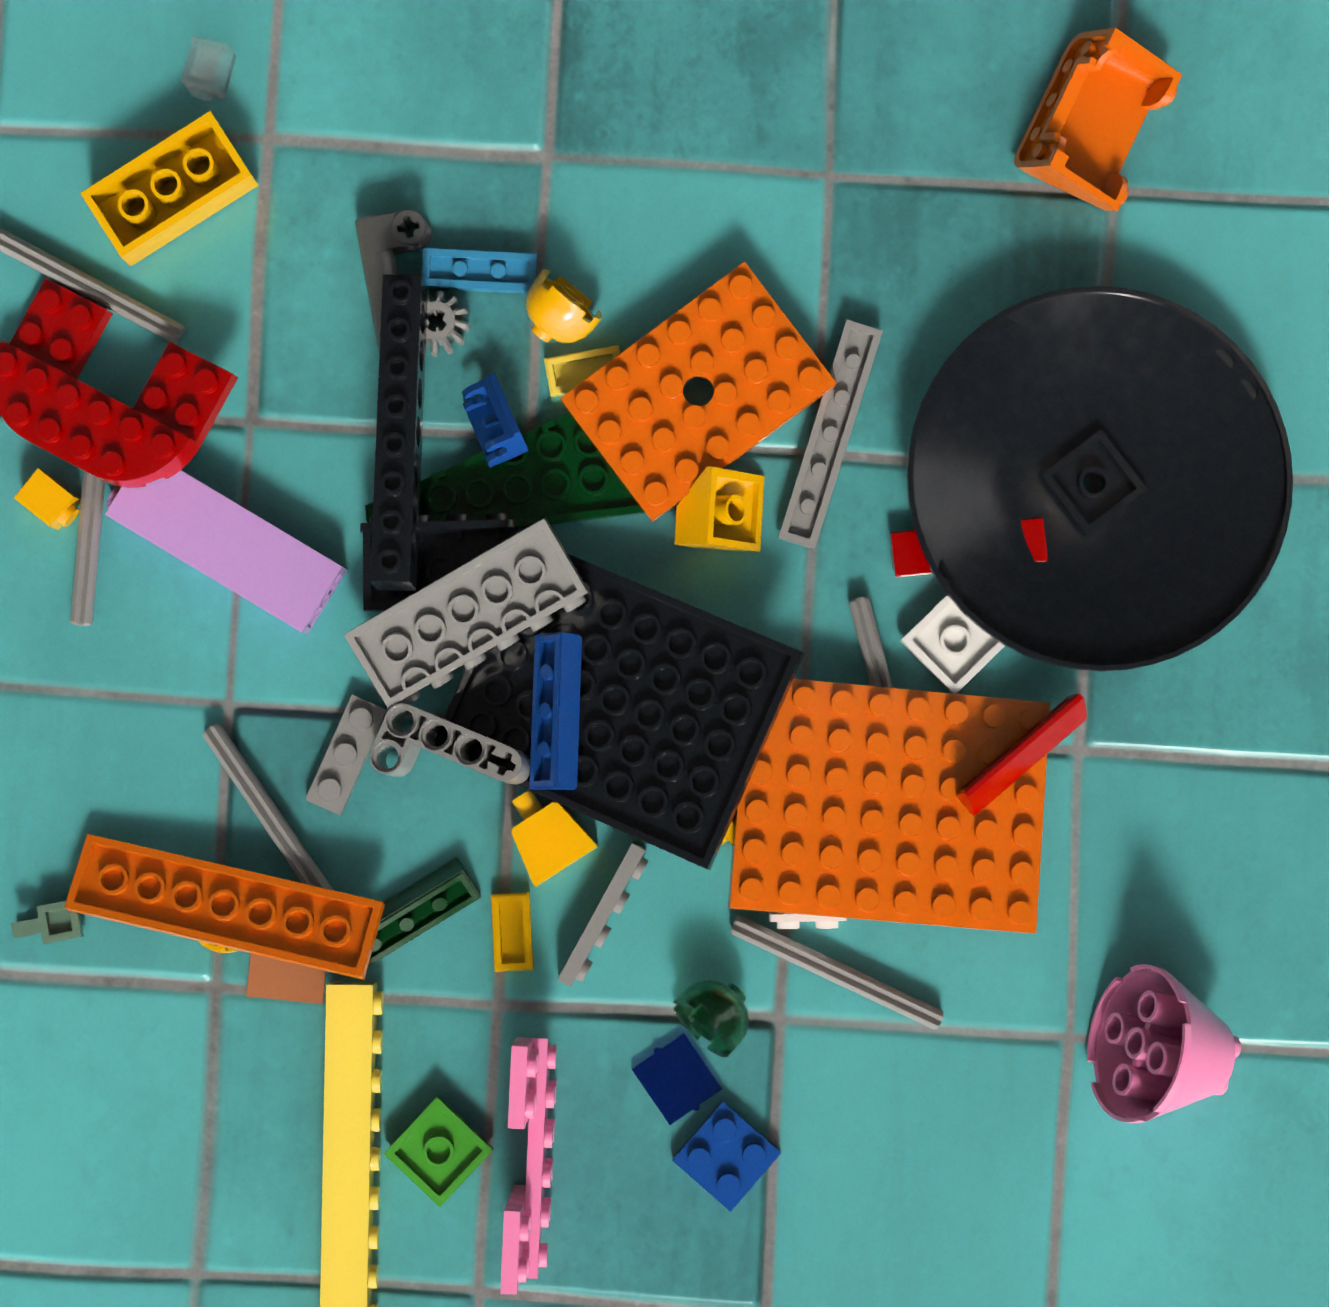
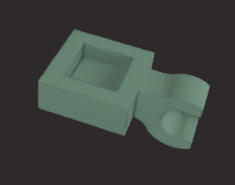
M66 901L36 906L38 918L11 923L14 938H21L41 933L43 944L84 937L80 913L65 909Z

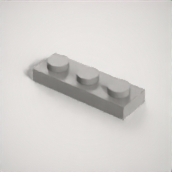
M351 695L306 796V801L338 815L343 814L384 717L388 712L387 709Z

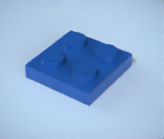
M722 1100L675 1154L672 1161L731 1212L778 1158L781 1151Z

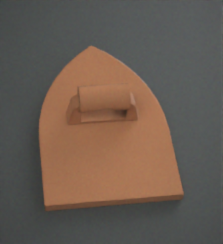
M250 954L246 996L323 1004L327 971Z

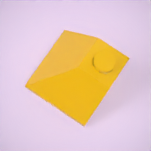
M713 466L706 467L689 489V494L677 505L674 545L711 550L760 552L765 476Z

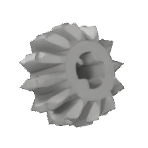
M437 291L436 299L433 302L428 295L426 348L430 345V352L433 357L438 356L440 346H444L448 355L453 354L454 351L450 342L454 340L459 345H464L465 343L463 336L457 332L470 331V324L460 321L468 315L467 309L465 307L456 309L459 303L456 296L450 297L445 303L443 291ZM439 316H443L445 328L440 331L436 327V332L432 331L433 328L430 320L436 317L439 321Z

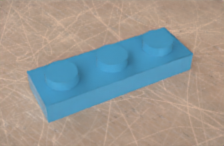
M423 248L421 275L428 289L527 294L537 277L538 255L531 253Z

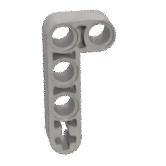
M404 703L395 704L388 710L370 752V763L373 768L379 773L394 777L405 776L412 770L421 748L508 784H521L530 775V758L524 752ZM411 713L414 720L413 725L407 732H403L401 728L402 719L405 715ZM445 727L448 733L447 740L443 745L437 746L435 735L439 729ZM479 741L482 745V753L478 759L471 761L469 749L472 744ZM396 749L399 756L398 761L392 768H389L386 762L387 755L391 750ZM500 757L516 764L514 771L495 764L496 758Z

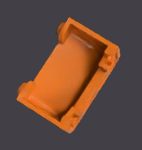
M1117 28L1079 33L1071 40L1061 57L1014 157L1015 166L1026 174L1102 210L1118 211L1129 194L1128 180L1119 174L1148 111L1159 109L1162 106L1165 107L1173 101L1177 93L1176 87L1182 74Z

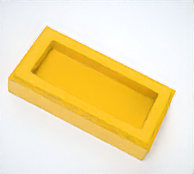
M530 892L491 894L495 972L533 970Z

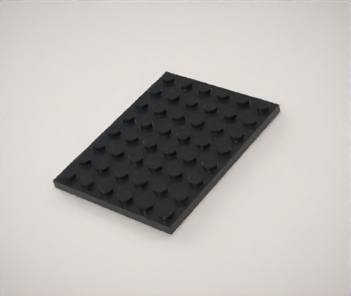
M568 554L583 582H587L590 587L589 592L583 595L586 602L567 613L563 607L550 614L553 621L535 632L532 631L530 626L517 633L520 640L502 651L496 645L484 652L486 660L469 670L465 669L444 719L518 749L530 758L535 635L557 632L580 635L582 637L577 788L575 790L529 789L530 775L527 780L517 785L710 870L804 653ZM445 727L439 729L436 734L435 743L437 746L443 745L447 740L448 733ZM479 741L472 744L469 749V757L471 761H475L482 753V745ZM497 757L494 762L511 771H514L516 766L511 761Z

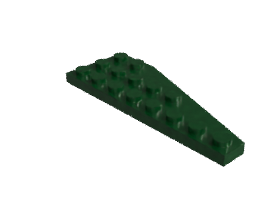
M570 412L559 418L551 419L541 424V426L522 434L528 452L490 468L482 451L455 466L430 475L431 477L420 482L419 515H429L432 521H447V515L467 514L470 515V520H485L486 514L505 513L508 514L509 519L517 522L518 528H525L546 517L551 525L645 514ZM373 502L365 505L367 523H370V517L373 516Z

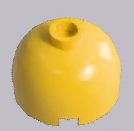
M544 269L533 281L527 292L525 302L527 315L534 323L531 330L547 343L552 338L561 343H574L585 338L603 319L601 312L598 310L593 315L588 309L592 302L581 291L561 276H558L555 281L547 278L551 271Z

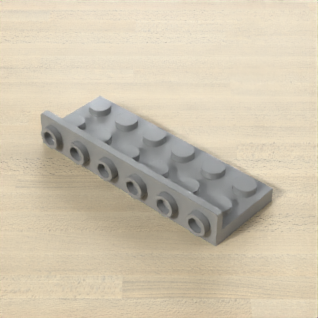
M544 517L345 633L344 637L387 708L396 703L410 704L421 697L418 690L429 684L432 685L433 689L442 686L454 678L451 671L462 665L465 666L466 670H469L487 659L484 652L496 645L500 651L520 640L517 633L530 626L532 631L535 632L553 621L550 614L563 607L567 613L586 602L583 595L589 592L590 587L587 582H583L548 520Z

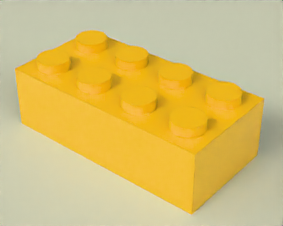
M209 111L80 194L120 257L128 265L133 266L259 185L212 112Z

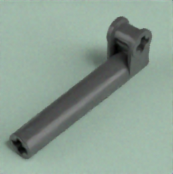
M404 210L384 215H369L355 220L379 354L383 274L398 275L395 255L421 250L429 244L432 238L430 225L418 212L413 210ZM414 223L419 229L414 230V237L409 238L405 232H408L410 224Z

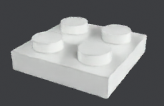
M947 595L900 640L952 694H957L1005 647V645L982 631L967 618Z

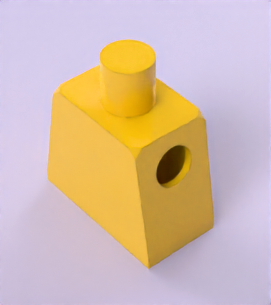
M530 790L512 801L524 821L510 829L535 887L598 847L596 841L562 804L553 801L543 808L533 791Z

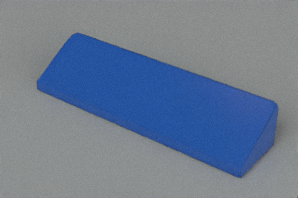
M557 632L535 635L529 789L575 790L577 788L582 637L577 634Z

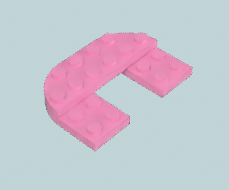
M517 1037L511 1046L508 1128L524 1129L529 1119L526 1185L514 1184L504 1210L500 1294L517 1295L520 1282L526 1283L527 1278L538 1279L539 1267L547 1268L548 1243H542L543 1227L549 1228V1221L551 1220L552 1197L544 1196L545 1188H550L553 1179V1158H546L547 1148H552L555 1136V1119H548V1108L554 1109L557 1092V1080H549L550 1069H556L557 1045H549V1039Z

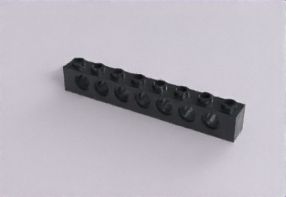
M383 274L370 582L377 590L416 591L428 288L422 275Z

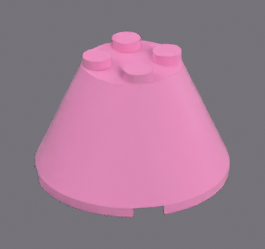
M1147 964L1135 965L1130 967L1131 972L1123 978L1115 977L1097 1004L1090 1025L1087 1043V1062L1093 1063L1096 1082L1090 1084L1102 1109L1118 1121L1134 1124L1149 1121L1212 1095H1223L1228 1089V1080L1232 1074L1235 1059L1241 1051L1240 1039L1232 1035L1227 1024L1173 975L1160 967Z

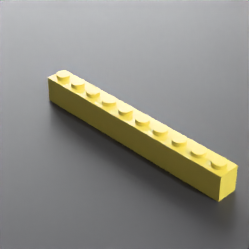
M331 981L326 984L320 1307H378V1304H372V1289H377L379 1282V1266L372 1265V1250L379 1248L380 1238L379 1225H373V1210H379L380 1186H374V1171H380L381 1148L374 1147L375 1132L381 1131L382 1123L381 1108H375V1093H381L382 1069H376V1054H382L383 1031L377 1030V1015L383 1014L384 994L383 991H377V982Z

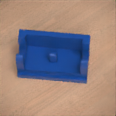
M495 373L488 375V378L472 384L462 391L464 399L480 394L464 402L463 406L490 468L528 452V448Z

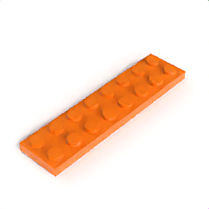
M87 834L64 908L76 913L364 980L385 904L382 901Z

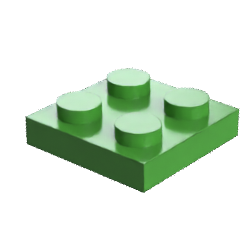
M438 1095L385 1151L384 1155L433 1202L441 1207L494 1150V1147Z

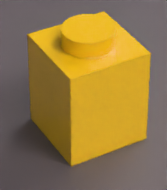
M37 468L14 497V499L45 524L56 530H59L62 526H69L80 512L77 507L81 504V499L49 473Z

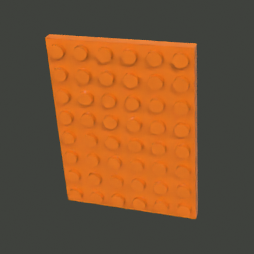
M793 679L735 812L728 908L1036 934L1047 754L976 815H972L956 797V792L1050 712V703Z

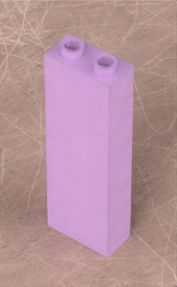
M181 470L168 479L162 477L153 482L146 483V487L120 488L117 486L111 492L106 502V506L109 507L105 513L106 516L307 635L347 571L341 565Z

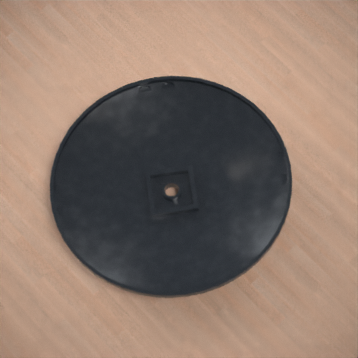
M1090 286L1051 291L1011 306L983 323L963 340L947 358L932 380L920 404L912 428L907 457V496L912 525L922 554L946 595L967 618L1001 644L1035 660L1073 670L1102 672L1150 666L1177 657L1219 633L1243 611L1269 576L1287 532L1292 506L1293 471L1286 428L1279 408L1266 382L1253 363L1230 338L1197 313L1162 297L1127 288ZM1087 473H1095L1101 477L1103 486L1099 493H1091L1085 489L1083 478ZM1043 517L1048 554L1046 562H1035L1024 537L1021 520Z

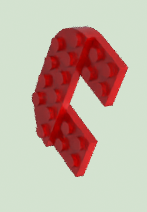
M45 278L10 343L8 344L4 341L0 343V415L7 425L22 438L109 484L127 488L146 487V483L153 482L162 477L165 479L172 477L183 469L196 455L238 377L169 341L134 407L131 408L77 380L113 313Z

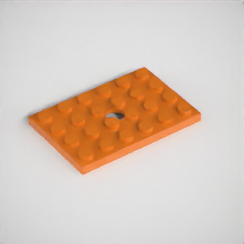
M744 261L562 396L560 400L651 522H654L689 494V489L706 467L713 466L725 469L834 388L837 383ZM703 377L712 384L714 394L707 404L702 406L692 405L685 399L683 388L691 378Z

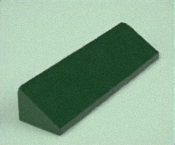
M454 858L383 902L385 907L368 967L481 898V894L458 858Z

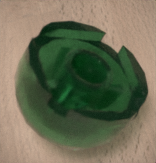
M702 980L693 983L685 989L673 1002L677 1004L674 1007V1012L682 1025L696 1040L702 1035L710 1041L711 1044L707 1049L720 1057H728L740 1045L747 1034L750 1020L748 1009L744 1004L746 997L732 983L726 986L719 981Z

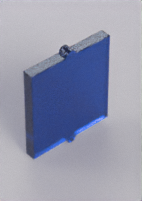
M682 1033L662 1048L656 1047L654 1054L632 1068V1071L669 1125L692 1110L698 1111L700 1104L722 1090V1087L685 1033Z

